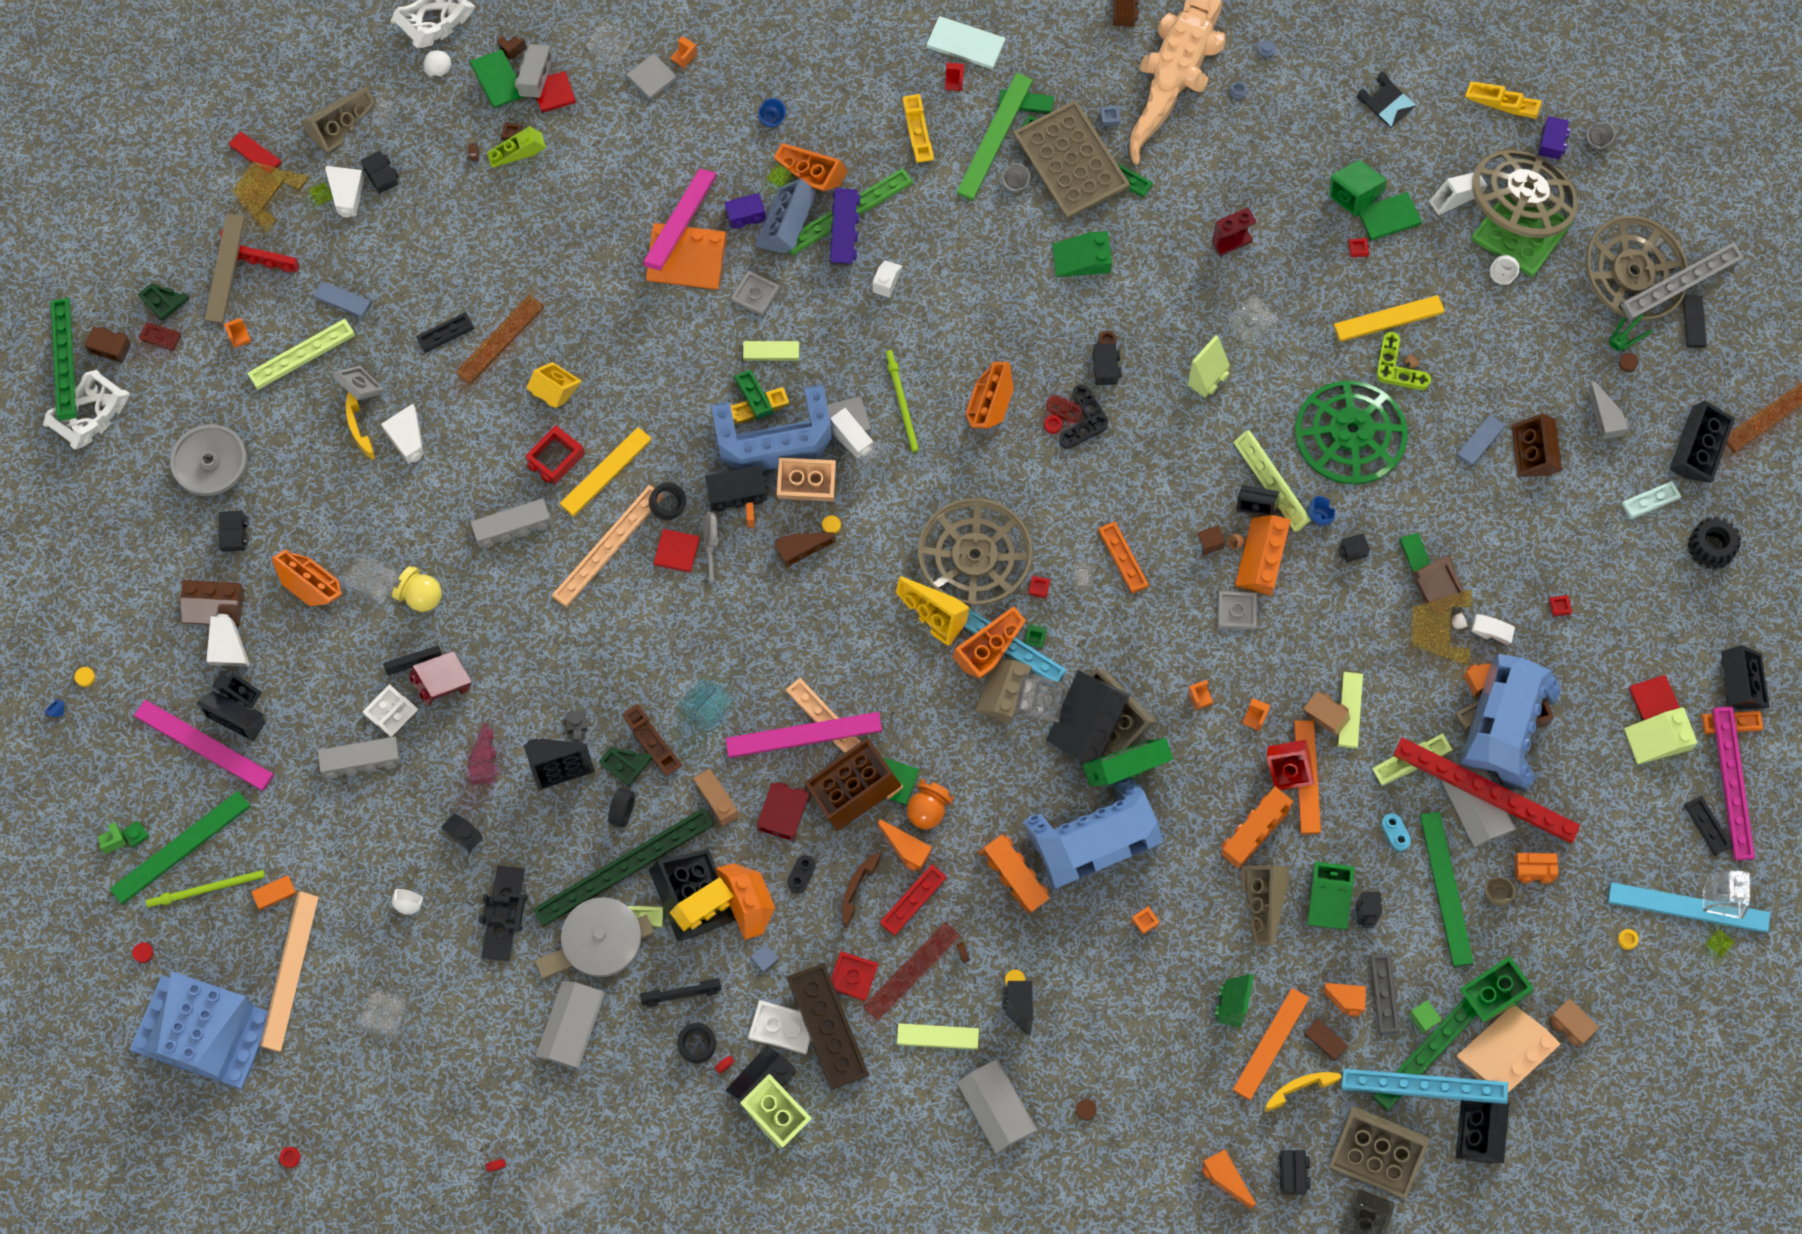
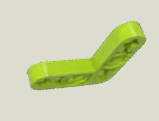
M1394 332L1386 333L1381 346L1376 374L1377 379L1382 383L1417 390L1427 389L1431 382V377L1428 373L1396 366L1400 337ZM1390 338H1393V341H1394L1393 344H1392V348H1388V347H1389V341H1388V340H1389ZM1385 354H1390L1393 357V360L1386 361L1384 360L1383 356ZM1385 366L1388 367L1387 377L1383 376ZM1405 374L1409 380L1401 381L1399 375ZM1420 378H1424V384H1420Z

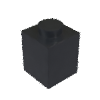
M1364 533L1342 539L1338 551L1341 558L1344 557L1347 563L1368 557L1370 548Z

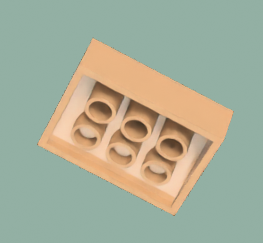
M1515 1005L1498 1017L1456 1057L1478 1080L1508 1082L1509 1093L1554 1052L1560 1043L1546 1028Z

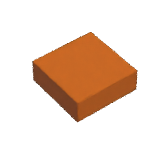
M753 503L746 504L748 527H755Z

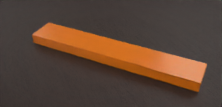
M1314 720L1294 721L1295 741L1306 739L1314 778L1313 785L1298 787L1300 834H1320L1321 824Z
M1294 988L1290 990L1232 1091L1249 1101L1251 1100L1307 1004L1309 997Z

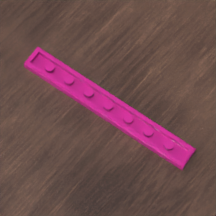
M699 168L644 260L645 267L659 271L662 270L715 181L716 173Z
M144 700L134 714L137 719L261 791L265 790L274 777L273 773L147 700Z
M1733 707L1713 708L1712 714L1730 840L1733 846L1734 861L1754 860L1755 855Z
M874 712L726 738L728 757L734 758L882 732L880 713Z

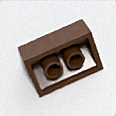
M1542 413L1511 425L1518 477L1549 476L1562 471L1556 419Z
M183 580L180 596L182 623L210 625L211 616L217 617V614H227L235 622V625L239 626L245 592L241 583Z

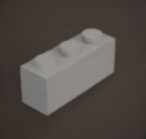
M529 44L528 50L524 53V62L520 65L519 77L515 80V87L518 89L519 96L541 97L553 60L550 46Z

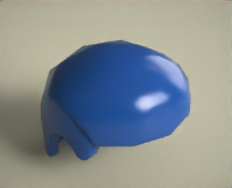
M776 98L766 99L758 110L760 122L770 128L779 126L786 116V106L781 100Z
M1315 496L1308 506L1307 514L1314 523L1321 526L1329 525L1335 519V508H1330L1329 499L1323 496Z

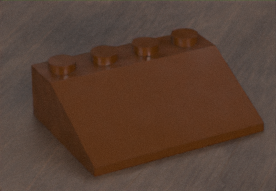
M868 737L804 782L837 831L844 828L902 786Z

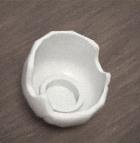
M435 50L429 52L423 62L424 72L430 77H442L451 68V58L443 51Z
M1509 255L1499 256L1491 265L1490 276L1494 282L1500 285H1508L1518 276L1519 263Z
M396 889L392 897V905L399 913L404 915L414 914L420 910L423 897L409 890Z

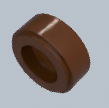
M470 143L468 146L471 161H479L478 144Z
M1104 331L1098 337V344L1117 342L1116 335L1111 331Z
M1624 353L1619 359V367L1625 372H1632L1638 365V358L1632 353Z
M964 942L957 944L962 962L970 961Z
M1089 1099L1081 1100L1076 1107L1077 1116L1084 1121L1093 1119L1097 1111L1095 1103Z

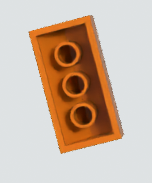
M1275 515L1251 519L1235 587L1272 596L1291 519Z

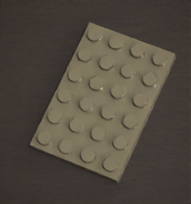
M1076 100L1013 131L1015 139L1066 219L1130 188V183Z

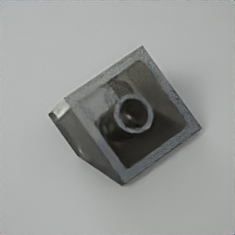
M1355 1188L1340 1234H1385L1393 1214L1394 1202Z

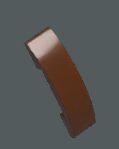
M638 704L622 714L635 737L646 752L653 757L652 760L666 777L683 766L649 722V718Z
M879 853L873 854L861 864L847 886L842 906L844 928H848L855 913V906L851 905V901L865 873L873 876L881 860Z

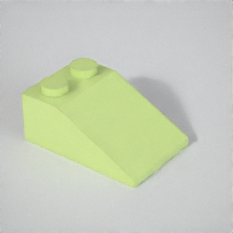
M1215 335L1192 361L1188 386L1204 398L1209 393L1212 395L1218 388L1217 384L1220 381L1224 382L1230 374L1228 372L1230 364L1218 336Z
M1684 707L1664 712L1624 728L1637 765L1693 750L1698 743Z
M770 1074L740 1102L761 1130L778 1148H783L812 1119Z

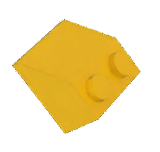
M552 362L533 371L526 389L532 392L535 397L546 401L549 406L557 408L566 403L582 381Z

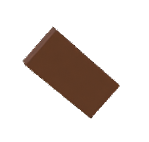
M1319 1019L1304 1033L1333 1061L1348 1047L1341 1038Z

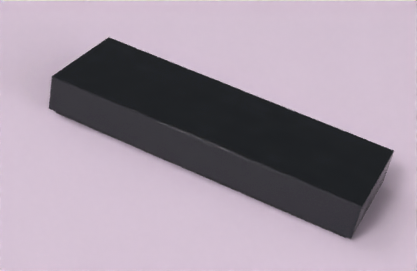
M1685 295L1683 298L1686 346L1687 348H1705L1707 343L1703 296Z
M465 312L416 336L423 351L427 353L475 328Z
M434 646L384 662L383 665L387 675H391L442 655L439 646Z
M1702 796L1684 804L1685 809L1714 856L1733 847Z

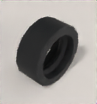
M671 482L659 484L649 497L651 512L662 520L677 518L686 505V495L683 489ZM669 491L677 497L678 506L674 511L668 512L659 507L657 497L661 492Z
M622 788L616 790L609 809V824L619 827H625L628 824L635 802L634 792Z
M703 1023L689 1024L678 1035L677 1044L679 1052L685 1060L691 1063L699 1064L706 1062L713 1056L716 1050L714 1033ZM693 1032L704 1033L709 1040L707 1050L699 1055L689 1053L685 1047V1040L689 1034Z

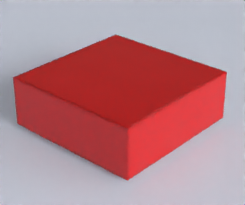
M1367 238L1348 239L1350 258L1369 256Z
M1032 576L1028 595L1047 599L1051 579Z
M1568 595L1549 597L1552 617L1572 614Z

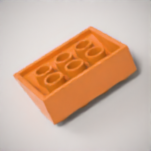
M653 224L649 251L666 224ZM687 227L662 270L659 271L647 267L646 281L718 290L727 245L726 232Z

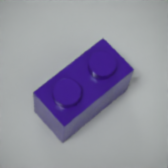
M1547 116L1538 155L1559 160L1561 154H1565L1567 149L1565 139L1569 138L1571 128H1568V120Z
M759 193L724 202L725 212L731 229H740L751 223L759 224L766 219L765 209Z

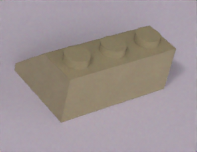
M999 660L994 669L990 671L975 712L1012 725L1031 675L1032 666L1016 660Z

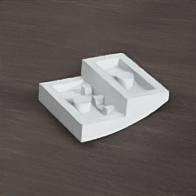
M389 684L362 713L389 737H392L418 709Z

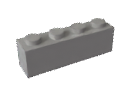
M543 498L471 521L479 548H490L494 543L500 541L508 542L513 537L527 536L531 531H542L552 525Z
M396 736L318 750L320 772L327 779H335L338 775L342 774L352 776L356 775L359 771L374 772L377 768L382 767L392 769L401 764L399 743Z

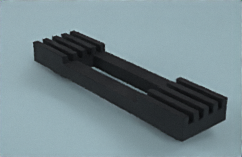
M716 978L700 981V985L660 992L659 989L640 993L642 1005H647L649 1008L658 1006V1002L704 993L707 996L718 994L717 991L722 989L720 979Z

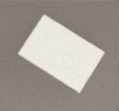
M759 1000L748 1040L807 1055L811 1040L800 1012Z

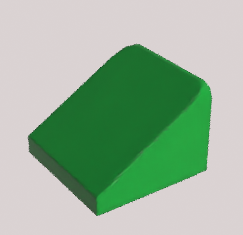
M1029 624L1024 643L1043 648L1048 628Z

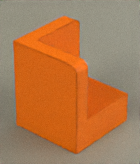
M682 36L678 40L679 49L672 55L671 60L685 68L697 55V46Z
M242 318L224 323L233 348L251 342Z
M1207 680L1189 686L1187 694L1194 710L1213 704L1207 689L1209 684Z
M1252 698L1243 720V725L1260 731L1271 705Z
M1149 906L1132 916L1130 922L1132 926L1136 925L1142 935L1153 928L1156 930L1160 924Z

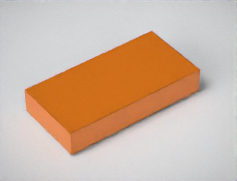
M289 875L251 891L259 910L297 894Z

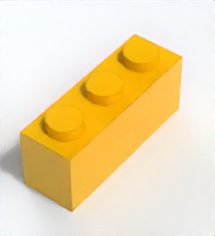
M719 877L678 903L670 911V914L683 931L690 927L694 930L702 924L701 920L704 918L708 921L716 915L715 911L718 909L723 911L729 907V901L734 895Z

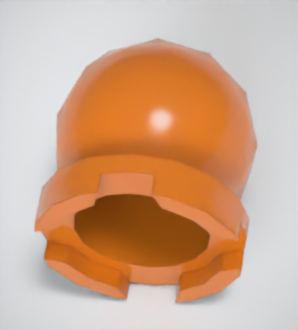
M920 779L916 787L919 792L914 794L909 800L907 815L915 827L924 830L933 829L942 822L946 811L945 805L950 806L955 797L948 796L950 792L937 783L933 782L932 785L926 784V779Z

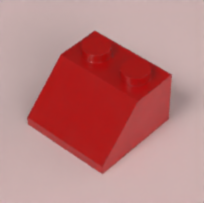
M1306 739L1268 746L1266 758L1274 787H1277L1279 790L1314 784L1311 756Z

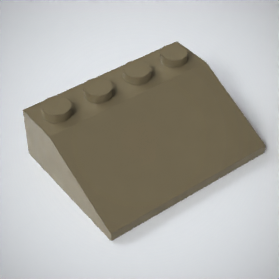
M1096 668L1090 674V676L1127 692L1104 668ZM1132 696L1125 707L1104 756L1136 744L1157 723Z
M1352 1106L1329 1167L1406 1199L1429 1145V1137Z

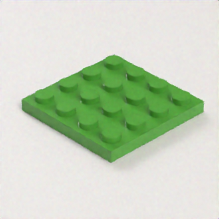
M1509 195L1504 196L1508 202L1517 206V203ZM1498 201L1493 209L1510 221L1513 212ZM1544 205L1546 211L1550 210L1549 207ZM1524 206L1523 208L1525 211L1539 213L1537 207L1530 208ZM1558 213L1549 217L1552 227L1567 219ZM1487 216L1472 235L1471 240L1498 257L1509 255L1515 258L1519 263V270L1533 278L1573 222L1557 235L1532 238L1507 231ZM1520 216L1517 222L1518 225L1524 227L1545 228L1542 219Z

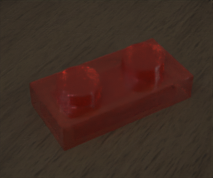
M149 322L145 323L139 335L140 341L171 351L175 350L181 338L180 332Z

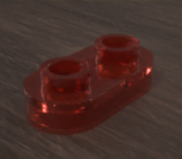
M1053 395L1047 400L1046 409L1050 414L1056 415L1069 423H1076L1081 419L1082 409L1078 404L1058 395ZM1058 405L1059 408L1055 409L1052 406ZM1073 412L1076 415L1070 416L1069 413Z

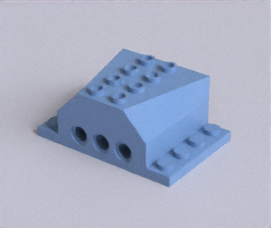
M171 971L170 978L161 976L129 1050L243 1089L260 1049L268 1011L255 1007L246 996Z

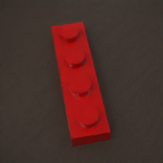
M240 245L237 261L239 259L246 260L253 265L259 263L270 269L274 267L281 268L288 273L292 271L298 272L300 265L297 258Z
M931 864L880 921V925L895 937L943 884L947 876Z

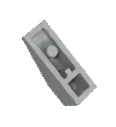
M1591 382L1588 392L1601 439L1624 436L1629 427L1628 420L1624 418L1623 412L1596 382Z

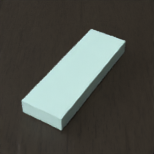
M1670 481L1623 501L1622 506L1631 520L1680 499L1681 495L1673 481Z

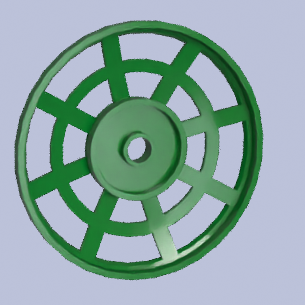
M1358 381L1334 382L1316 390L1301 406L1295 424L1297 446L1307 464L1323 477L1343 484L1369 483L1387 475L1401 460L1408 439L1406 420L1396 402L1379 388ZM1343 385L1344 394L1334 396L1326 402L1316 398V396L1327 389ZM1351 385L1368 388L1380 395L1373 400L1367 396L1352 393ZM1342 399L1346 401V408L1339 411L1330 406ZM1353 399L1363 400L1370 405L1365 410L1354 407ZM1386 399L1397 411L1401 425L1391 424L1386 411L1380 406ZM1311 403L1319 408L1314 417L1313 427L1301 429L1303 415L1307 406ZM1377 409L1385 423H1374L1370 415ZM1324 411L1333 417L1330 425L1319 426V421ZM1355 426L1357 431L1352 433L1348 431L1347 427ZM1375 431H1386L1385 440L1381 446L1373 440ZM1392 431L1402 432L1401 446L1396 456L1392 458L1385 451L1390 443ZM1330 433L1334 443L1327 448L1320 434ZM1314 435L1318 447L1324 453L1317 462L1307 451L1303 442L1304 436ZM1368 445L1375 451V453L1368 457L1360 458L1359 450L1364 449ZM1339 448L1351 451L1352 459L1336 455L1335 452ZM1378 457H1381L1388 464L1375 473L1361 476L1360 465L1370 463ZM1331 458L1338 463L1352 465L1353 476L1336 474L1323 466Z

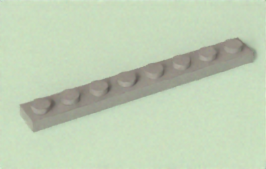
M1733 242L1623 302L1621 306L1628 318L1632 320L1740 261L1744 257Z

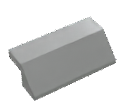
M1462 766L1492 781L1487 769ZM1441 780L1474 848L1480 847L1492 839H1500L1516 830L1509 813Z
M562 981L535 1057L542 1060L555 1061L565 1067L579 1069L605 992L576 982Z
M998 1059L970 1072L957 1082L996 1154L1002 1152L1013 1143L1026 1139L1037 1131Z

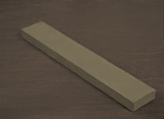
M226 213L205 321L221 324L225 322L246 220L244 216Z
M647 914L637 918L641 928L642 939L655 934ZM563 949L535 960L543 980L573 968L566 958Z

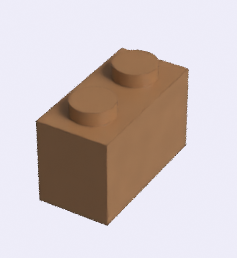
M1317 691L1303 708L1308 718L1314 720V722L1335 736L1339 734L1350 720L1348 708L1341 703L1336 704L1333 702L1332 697L1326 693L1321 694Z
M1570 998L1550 1018L1552 1026L1558 1031H1563L1567 1035V1040L1579 1048L1599 1028Z

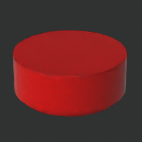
M1050 415L1044 420V429L1049 434H1057L1061 431L1063 423L1060 417Z
M141 942L135 945L132 955L137 962L147 963L153 958L154 951L148 943Z
M730 1055L714 1067L718 1074L723 1073L734 1064V1059Z
M286 1147L281 1151L279 1160L284 1167L294 1168L299 1164L301 1155L296 1148Z
M505 1159L485 1164L487 1172L501 1170L507 1166Z

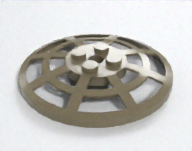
M1515 150L1496 152L1485 157L1473 174L1472 191L1478 206L1490 220L1512 233L1532 238L1554 236L1564 231L1576 215L1578 199L1572 183L1559 168L1537 155ZM1511 156L1523 157L1531 159L1533 161L1525 159H1513ZM1503 157L1506 160L1500 163L1494 170L1483 168L1488 161L1494 158ZM1518 163L1532 165L1533 168L1532 170L1522 169ZM1542 164L1546 165L1554 172H1556L1561 179H1557V177L1550 170L1542 166ZM1507 165H1511L1515 171L1507 174L1500 170ZM1539 170H1543L1552 179L1545 180L1540 174H1538ZM1480 174L1491 176L1493 192L1483 195L1480 187ZM1497 177L1507 180L1506 188L1499 190ZM1549 186H1557L1559 198L1550 193ZM1562 186H1567L1572 197L1573 208L1564 202ZM1509 195L1517 203V206L1508 202L1504 196ZM1497 198L1503 206L1512 211L1513 214L1510 221L1497 213L1489 205L1488 201ZM1547 199L1556 204V206L1546 211L1543 205ZM1524 206L1530 208L1537 207L1539 213L1525 211L1523 208ZM1560 208L1570 214L1564 222L1557 226H1551L1549 217L1556 214ZM1520 216L1542 219L1545 228L1524 227L1518 225L1517 222Z
M1634 215L1617 217L1602 225L1591 237L1585 256L1587 276L1594 292L1608 308L1628 318L1626 313L1618 308L1620 302L1627 301L1622 298L1626 291L1635 293L1636 296L1647 288L1656 285L1653 282L1655 272L1662 271L1663 280L1669 278V269L1679 267V270L1682 271L1688 267L1683 249L1668 230L1653 220ZM1626 224L1641 225L1653 232L1648 239L1637 235H1627ZM1619 225L1620 236L1611 239L1604 246L1599 241L1598 236L1606 229ZM1659 236L1671 247L1677 260L1666 262L1661 251L1654 245ZM1628 241L1638 242L1643 247L1641 250L1630 249ZM1621 242L1623 252L1615 256L1609 248ZM1593 245L1601 252L1598 259V272H1592L1590 264V254ZM1649 250L1655 254L1660 264H1653L1652 260L1647 256ZM1604 257H1607L1612 262V271H1603ZM1630 267L1637 271V275L1631 273ZM1601 279L1603 286L1613 297L1612 303L1602 294L1595 280ZM1606 279H1614L1618 284L1619 288L1616 293L1611 289ZM1687 290L1670 298L1673 302L1660 313L1652 315L1650 310L1644 313L1645 316L1640 321H1651L1669 314L1680 304Z
M968 498L944 506L928 520L920 535L918 560L926 581L933 589L947 594L940 587L948 582L960 590L969 592L968 600L958 599L959 601L969 606H984L1005 599L1023 583L1031 566L1032 543L1024 523L1009 508L987 499ZM974 507L973 518L962 519L951 525L945 517L946 514L957 509ZM984 507L998 511L1010 520L1003 527H1000L990 520L982 519L981 508ZM939 521L945 531L939 537L936 549L924 547L930 530ZM973 524L972 533L961 536L956 531L957 528ZM980 525L990 527L997 533L990 538L980 533ZM1015 525L1024 539L1026 553H1015L1013 542L1007 534ZM950 535L956 541L953 550H941L944 541ZM1002 538L1007 544L1009 553L998 554L996 543ZM977 551L980 553V557L973 559L970 557V553ZM924 554L935 556L937 568L942 575L935 582L931 579L926 569ZM941 557L951 558L955 568L947 573L942 565ZM1026 560L1022 575L1011 586L1005 579L1010 574L1014 561ZM997 561H1008V565L1001 576L993 570ZM962 573L970 577L969 586L960 584L953 580V578ZM988 575L994 581L988 585L977 587V577ZM998 585L1006 591L996 598L976 601V592L987 591Z

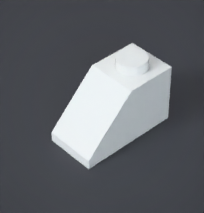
M885 260L879 266L873 280V293L890 298L902 266Z

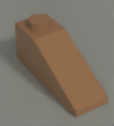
M710 769L693 778L721 827L739 818L736 807Z

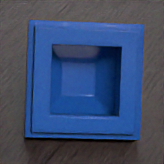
M56 699L44 713L50 717H62L64 715V702Z

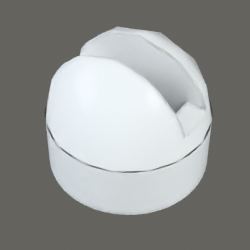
M1462 613L1456 614L1452 618L1451 623L1455 629L1467 627Z

